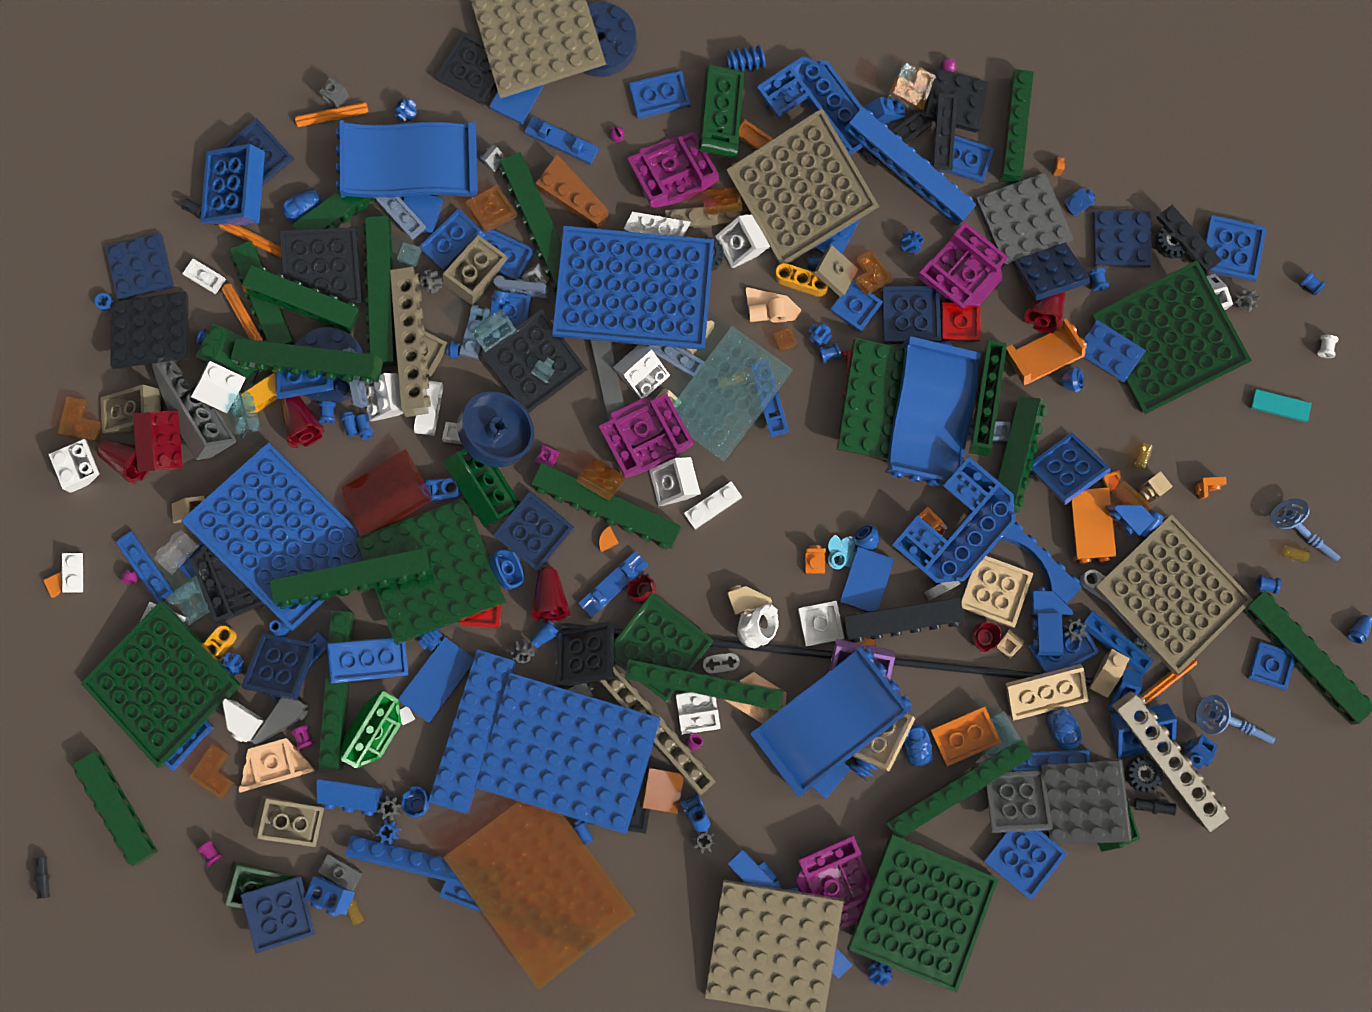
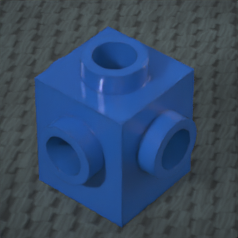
M1201 734L1197 739H1191L1185 745L1186 751L1184 755L1199 770L1204 765L1208 766L1213 761L1218 746L1204 734Z

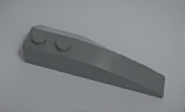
M174 361L152 364L168 411L178 410L180 434L195 460L212 458L237 442L216 408H212L210 405L191 397L195 385L191 380L189 381L184 378V372Z

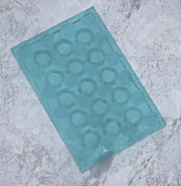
M732 326L673 405L691 438L725 462L793 372V369Z

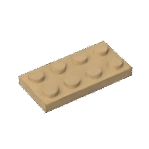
M1081 664L1005 683L1010 715L1013 721L1057 710L1062 707L1088 702L1084 668Z

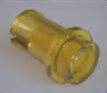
M1141 445L1138 457L1134 459L1135 467L1145 469L1149 466L1148 460L1153 451L1151 445Z
M1286 545L1283 550V557L1299 560L1300 563L1308 562L1310 551H1307L1306 548L1298 549Z
M354 898L347 911L353 926L364 921L357 906L358 901L355 902Z

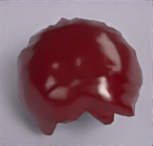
M648 573L646 575L642 574L640 578L628 582L627 595L638 604H644L651 593L656 594L655 582Z
M989 621L979 623L972 632L973 643L981 653L995 649L1001 642L1000 627Z

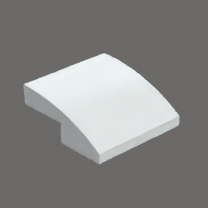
M690 692L676 693L682 734L720 729L715 697Z

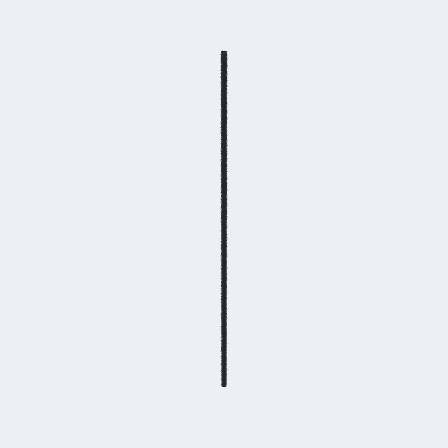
M562 623L561 630L578 628L587 625ZM614 628V636H619L624 629ZM713 639L714 641L710 645L713 647L832 659L833 651L768 644L757 648H750L743 645L740 641ZM895 658L894 666L1018 679L1044 674ZM1085 678L1086 686H1091L1093 678Z

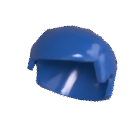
M411 786L402 795V811L409 817L419 818L429 810L431 804L428 802L429 794L421 787Z

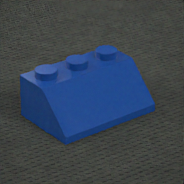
M1169 704L1146 707L1147 710L1151 709L1158 717L1157 723L1159 725L1162 724L1170 733L1167 735L1169 739L1176 741L1177 718ZM1140 710L1135 712L1134 719L1140 716ZM1117 713L1111 714V732L1118 759L1147 753ZM1152 726L1147 727L1146 734L1151 732ZM1163 741L1158 743L1157 749L1162 748Z
M317 779V803L323 804L322 808L334 809L335 806H339L345 812L354 813V809L362 810L361 814L371 816L380 809L379 801L382 800L383 788Z

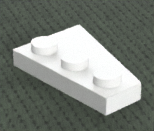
M632 212L624 229L629 232L683 237L691 222Z

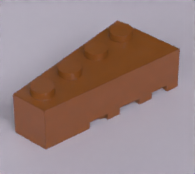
M557 154L536 182L539 193L592 228L600 229L609 217L608 209Z

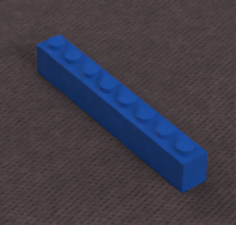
M862 107L845 127V131L956 226L964 221L976 206V203L973 202L970 196L960 191L955 183L946 179L941 171L933 168L927 159L919 156L913 147L905 144L899 135L891 132L885 123L877 120L871 111Z

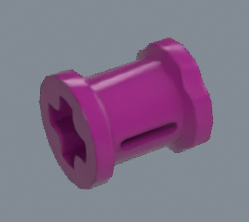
M307 725L290 732L291 735H294L298 745L297 750L305 749L314 744V741H311L307 732Z
M212 841L205 843L197 849V852L201 853L207 862V867L212 866L223 858L214 848Z

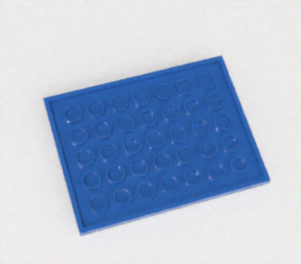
M564 226L553 337L705 350L714 239Z
M269 442L181 520L291 631L295 630L324 601L316 599L311 600V603L306 605L297 603L292 604V607L287 609L277 608L273 604L270 580L364 561L356 538L363 535Z
M510 673L475 788L627 834L661 718Z

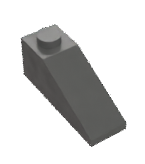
M281 698L252 740V743L260 745L298 723L299 720L302 721L308 713L307 708L309 705L298 698L296 701Z

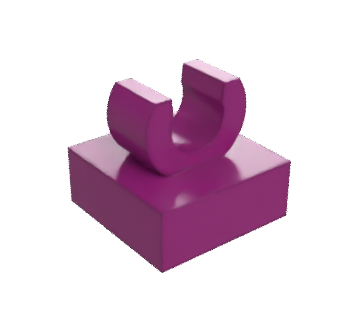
M542 445L534 462L538 465L542 463L554 468L560 452Z

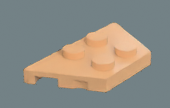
M754 672L740 680L742 682L780 689ZM785 691L780 710L786 706L787 693ZM725 700L761 724L778 712V710Z
M288 738L250 748L246 756L247 762L242 774L244 775L239 787V793L315 772V769Z

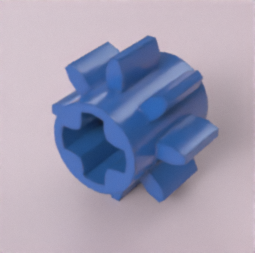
M400 99L394 106L397 112L395 116L400 121H411L417 114V110L414 108L417 104L411 99Z
M908 230L902 234L903 238L900 240V245L905 252L915 254L922 250L920 246L924 241L919 232Z
M820 322L818 326L814 323L808 332L811 334L809 336L810 341L817 346H820L822 343L826 345L832 336L829 334L831 329L824 323Z
M438 630L419 636L421 640L418 643L424 650L428 648L432 651L442 642L439 639L442 634Z
M228 652L219 659L233 676L240 674L244 668L241 665L243 660L237 653Z
M385 820L384 826H377L380 832L376 836H381V843L388 840L389 844H393L392 839H400L397 833L402 829L396 828V821L389 824V821ZM387 829L393 830V833L390 834V838L389 835H385V831H387Z
M874 961L867 968L869 971L868 979L874 985L880 983L883 987L892 979V969L886 964Z

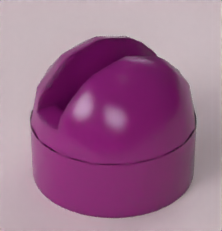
M951 58L941 62L942 69L954 72L956 70L955 59Z
M618 126L613 127L610 130V139L615 143L623 141L625 136L624 130ZM615 131H618V133L620 134V137L617 136V134L615 133Z
M126 569L122 572L120 581L126 584H136L137 573L135 570H132L130 573V570Z
M692 733L686 740V746L692 751L698 750L703 745L702 737L696 733Z

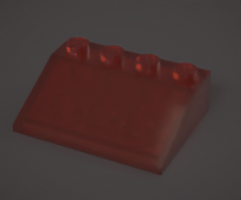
M406 449L342 487L351 519L361 537L388 527L433 499Z

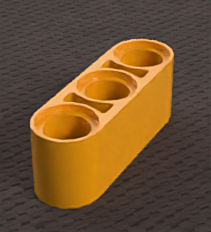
M785 263L780 264L776 269L775 280L780 285L819 297L827 292L828 285L814 272ZM785 271L789 276L781 277L779 273ZM804 277L806 282L800 283L797 281V278ZM822 283L824 288L818 289L815 284Z
M276 372L238 397L239 402L248 415L257 413L278 399L276 397Z
M220 626L211 634L204 645L208 649L215 646L216 652L214 656L219 660L236 640V632L230 627ZM227 630L229 632V637L226 640H223L222 634L224 631Z

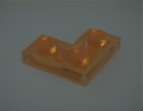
M923 68L916 70L912 82L899 75L895 78L890 94L915 109L922 110L935 75Z
M872 250L860 255L856 259L865 271V274L859 276L855 282L865 295L891 283L894 279Z
M66 397L58 434L98 441L102 423L84 419L88 401Z
M212 744L189 778L220 799H224L235 783L219 772L230 755Z

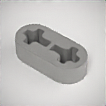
M942 582L924 592L928 601L960 585V582Z
M733 653L709 656L703 661V669L709 674L734 671L739 666V658ZM728 657L736 660L732 668H730L729 664L722 665V662L728 661ZM709 660H713V663L720 662V665L715 666L714 670L706 667Z

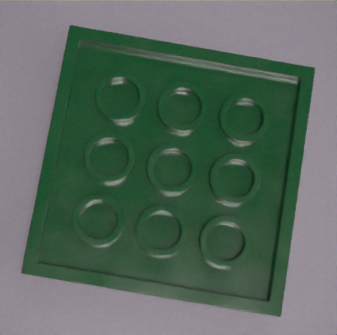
M651 593L615 640L614 663L625 671L629 658L691 671L714 640L655 594ZM642 683L665 702L676 691V689Z

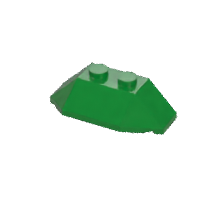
M381 690L364 703L344 736L340 760L355 768H360L362 765L382 757L402 724L399 700Z

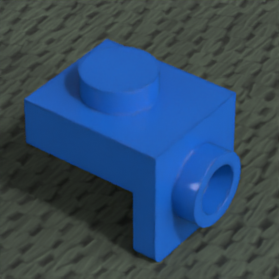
M1081 188L1067 198L1064 203L1071 213L1077 216L1089 206L1096 204L1094 200L1096 196L1091 189Z

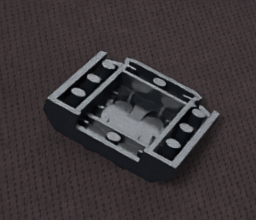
M205 545L190 560L215 623L230 620L265 605Z

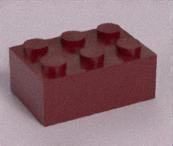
M178 410L133 413L137 470L157 471L183 468Z

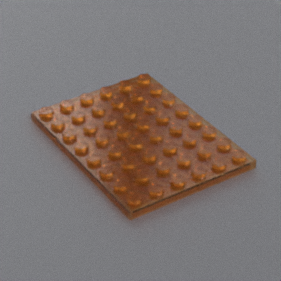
M517 802L443 857L538 990L635 915V912L562 814L524 802Z

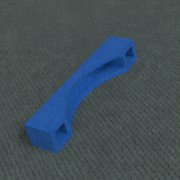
M1015 522L1000 540L1012 543L1030 554L1044 574L1048 591H1053L1067 604L1082 588L1079 585L1080 581L1075 576H1070L1060 562H1055L1051 558V554L1046 549H1041L1036 544V539L1031 535L1027 536L1022 531V526Z

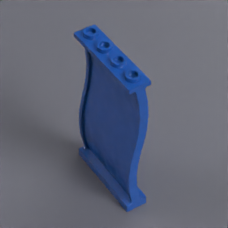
M340 120V127H336V139H340V145H336V156H340V162H336V172L340 173V179H336V189L340 191L341 198H345V196L390 198L417 195H455L477 199L476 122H468V124L422 122L397 125H360L344 123L343 120Z
M910 336L903 343V348L905 349L903 372L890 437L888 466L885 469V473L891 474V477L894 478L907 477L913 482L926 481L931 486L944 485L957 467L964 461L966 440L976 395L978 363L981 360V353Z
M859 647L828 674L750 733L797 797L805 794L828 774L913 710L909 698L906 695L902 696L900 694L898 684L893 679L890 680L887 677V670L881 663H876L873 659L875 655L868 647Z

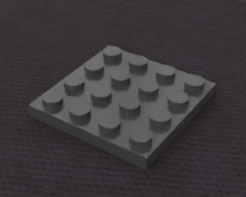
M1046 173L976 197V203L995 247L1008 256L1003 266L1012 264L1014 260L1021 259L1023 256H1029L1065 242L1069 243L1074 239Z
M1122 760L1041 765L1043 781L1046 782L1053 827L1052 830H1049V837L1056 844L1131 841Z

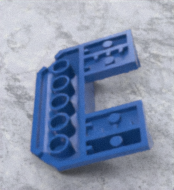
M801 57L757 86L766 110L771 108L777 118L805 101L813 113L821 108L824 110L850 155L864 147L844 130L862 106L828 61L809 60L807 57Z
M969 456L957 467L952 476L943 485L971 510L947 539L942 537L917 515L892 544L936 583L965 581L1016 522L1014 494Z

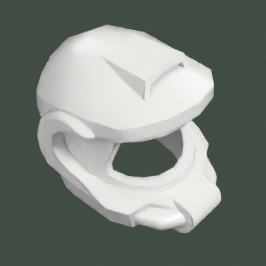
M772 604L763 605L761 608L754 610L753 613L749 611L741 613L737 627V636L743 645L757 648L768 644L774 638L778 628V610ZM761 615H764L767 619V628H761L759 622Z

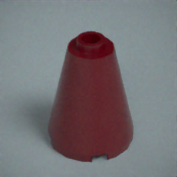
M1066 291L1037 301L1034 300L1025 312L1024 319L1028 325L1030 323L1033 324L1035 330L1051 334L1055 330L1059 331L1062 325Z
M295 396L282 400L288 445L298 448V445L303 444L304 447H307L319 441L323 437L322 432H325L324 428L301 397Z
M105 440L98 445V457L127 482L136 484L135 481H142L148 475L149 471L137 470L135 445Z
M551 566L543 567L538 572L531 617L535 621H539V618H545V622L547 620L551 622L564 620L566 615L570 616V609L558 571Z

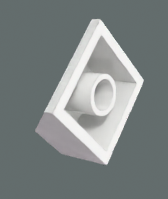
M753 215L737 217L715 236L719 240V244H722L724 254L732 268L759 256L770 247Z
M209 361L191 397L227 413L237 397L245 377Z
M691 457L674 458L649 470L658 506L687 500L700 494Z
M224 699L223 701L227 728L233 733L231 736L240 742L252 741L266 720L237 701Z

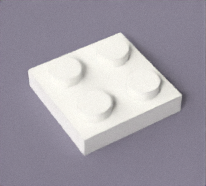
M837 601L798 608L806 647L834 642L836 639L844 640Z

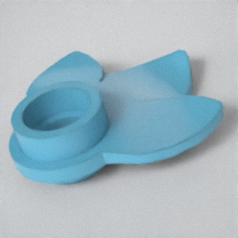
M834 535L829 540L828 550L830 554L828 556V564L833 569H841L844 566L851 567L855 555L854 536L845 537L840 540L838 536ZM836 556L839 557L838 563L834 562V558Z

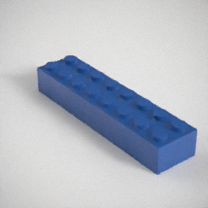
M477 650L428 802L465 814L469 813L477 789L475 785L509 674L514 673L517 662Z

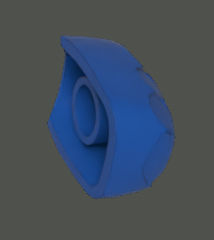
M308 190L289 198L283 204L282 212L288 221L295 223L323 202L315 190Z
M499 549L490 555L489 563L491 570L504 590L514 589L524 583V573L514 551Z
M1062 707L1048 713L1046 722L1056 745L1066 750L1075 749L1080 746L1082 742L1081 730L1070 711Z
M912 724L903 742V750L908 762L912 766H924L932 761L930 737L923 725Z

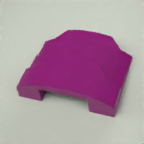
M695 131L681 137L672 136L658 144L642 148L638 154L627 158L650 207H662L683 201L702 192L718 181L719 174L708 154L698 150L699 138Z
M964 222L946 246L933 260L929 261L917 277L931 289H936L945 298H949L963 310L966 306H980L1001 282V266L1008 259V256Z
M667 393L656 399L645 396L622 409L611 413L609 421L599 426L624 478H629L657 467L693 446V440Z
M852 834L799 859L801 870L796 879L800 892L843 899L839 930L857 923L872 884L860 856L861 852Z

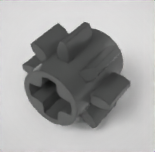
M432 269L424 271L420 278V286L425 292L430 291L432 294L438 292L439 288H442L443 277L438 271L433 272Z
M1245 288L1243 293L1239 292L1236 294L1238 300L1234 303L1240 307L1239 311L1246 309L1247 312H1250L1252 307L1257 308L1259 306L1256 301L1260 299V296L1256 295V290L1248 291V288Z
M1070 619L1068 621L1070 626H1063V629L1066 630L1063 637H1068L1070 643L1073 640L1081 643V636L1086 637L1088 634L1084 632L1087 624L1082 625L1080 619L1076 622ZM1072 629H1074V630H1077V629H1078L1079 632H1078V634H1077L1076 632H1073V633H1072L1071 630H1072Z
M525 639L515 641V646H510L512 660H516L519 663H526L530 661V656H535L533 643H529Z
M386 796V802L379 801V804L382 806L377 812L384 814L383 820L390 816V820L393 821L394 815H401L399 808L402 805H398L397 797L391 801L390 797ZM393 804L392 808L394 809V811L388 812V808L386 806Z
M708 830L702 834L697 832L699 834L698 838H692L694 841H697L694 848L700 847L702 854L704 849L707 848L711 852V844H717L715 841H712L715 834H707ZM704 835L710 840V843H707L705 847L699 842V838H703Z

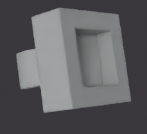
M492 145L486 149L487 152L481 155L480 158L491 171L495 172L501 165L500 160L504 159L505 156L496 146Z

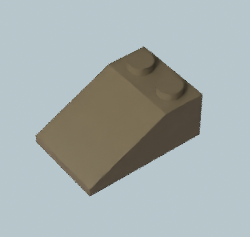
M478 235L443 273V285L473 305L485 292L508 259V256Z
M140 385L100 397L102 434L134 431L133 413L161 412L160 389Z
M261 796L252 835L257 839L316 847L324 808L280 798Z

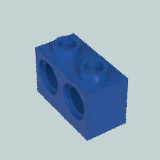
M313 876L304 899L311 902L310 906L317 909L324 908L326 909L325 913L337 917L338 914H347L355 892L326 878Z

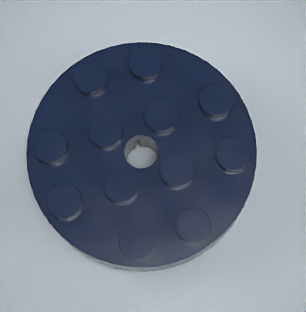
M606 2L588 4L597 37L598 39H603L599 43L606 65L582 73L596 77L613 75L624 69L635 55L637 49L635 25L629 14L619 6Z
M332 327L312 330L302 336L295 344L298 346L339 351L351 348L358 353H364L362 347L353 336L341 329ZM336 377L333 380V390L304 396L316 403L331 401L337 404L349 399L351 390L347 381Z
M489 391L474 396L461 410L457 420L458 436L465 450L474 459L488 466L508 467L517 463L530 450L534 441V425L529 413L517 400L504 393Z

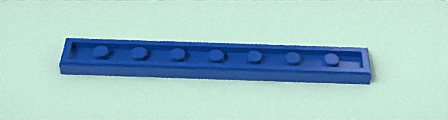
M743 849L727 862L746 883L779 888ZM836 947L832 973L839 979L853 964Z

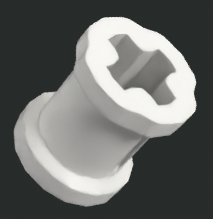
M1322 335L1320 338L1322 341L1321 348L1317 355L1323 358H1334L1335 344L1338 342V337Z

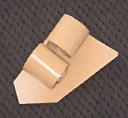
M746 288L750 322L766 320L775 323L794 321L801 312V309L788 296Z

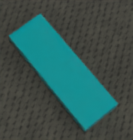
M1256 389L1253 393L1250 409L1306 423L1309 419L1312 403Z

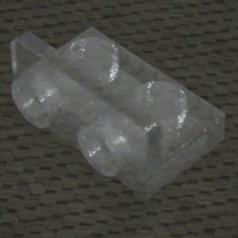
M180 530L170 537V541L166 546L158 549L154 559L173 575L199 545L186 532Z

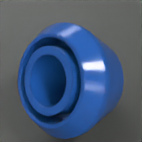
M1075 366L1065 371L1061 376V385L1066 390L1073 392L1081 391L1084 387L1082 370Z
M872 525L860 528L854 536L855 544L867 550L876 548L879 542L877 528Z

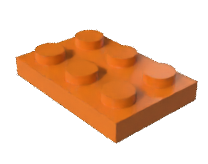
M985 706L931 729L947 766L1001 743Z

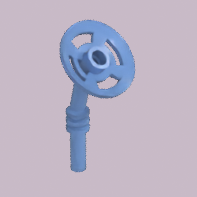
M1285 500L1273 509L1270 520L1275 527L1279 529L1294 527L1308 540L1307 543L1315 546V549L1321 550L1334 562L1340 559L1341 556L1324 544L1323 539L1320 540V537H1316V534H1312L1302 524L1309 515V506L1304 500ZM1293 505L1301 506V507H1303V509L1301 510V509L1298 508V507H1293ZM1283 509H1287L1282 517H1277Z
M1209 695L1197 707L1196 720L1200 729L1205 733H1221L1230 724L1240 728L1241 732L1244 730V733L1248 732V735L1252 734L1270 744H1273L1276 740L1275 737L1255 728V725L1251 726V723H1247L1245 720L1241 721L1231 717L1230 707L1221 696ZM1217 701H1220L1225 708L1221 704H1217ZM1210 703L1212 707L1209 708L1207 715H1204V709ZM1205 722L1214 727L1213 730L1208 728Z

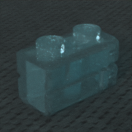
M500 309L470 331L486 352L515 332L516 328L502 309Z

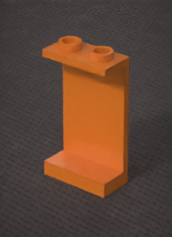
M1067 318L1063 319V326L1059 331L1056 330L1054 333H1049L1017 350L1013 345L1006 347L1005 357L1025 386L1084 357L1087 346L1084 339L1079 338L1074 324H1070Z
M1109 488L1086 489L1071 500L1076 556L1073 557V561H1079L1080 564L1091 563V560H1099V563L1111 562L1110 559L1116 557L1113 520L1109 515L1110 512L1105 508L1107 505H1111Z

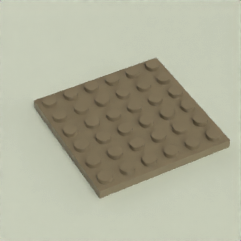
M471 0L500 98L606 65L586 0Z
M822 108L727 169L728 174L780 264L790 263L880 207Z
M1173 515L1165 519L1156 530L1093 588L1175 676L1180 674L1253 601L1246 591Z
M723 880L705 998L786 1012H825L843 899Z

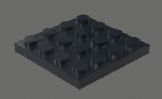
M357 227L280 231L283 275L287 280L292 282L293 280L298 281L309 289L316 288L322 294L327 296L333 295L344 303H363Z
M186 291L114 301L111 303L110 366L112 369L189 358V307Z
M542 309L481 353L482 357L513 398L528 413L532 412L588 370L563 337H553V323Z

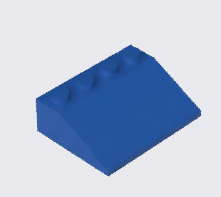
M251 144L206 151L200 223L223 225L259 223L265 151Z

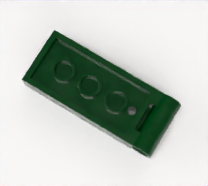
M709 65L705 70L698 140L699 151L730 158L736 157L738 152L744 72Z

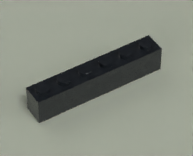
M959 597L843 616L847 639H852V642L864 641L863 637L871 636V640L883 638V634L888 633L891 636L902 635V631L910 630V633L922 632L921 628L929 627V630L940 629V625L943 624L954 627L959 626L961 621H965L962 602Z

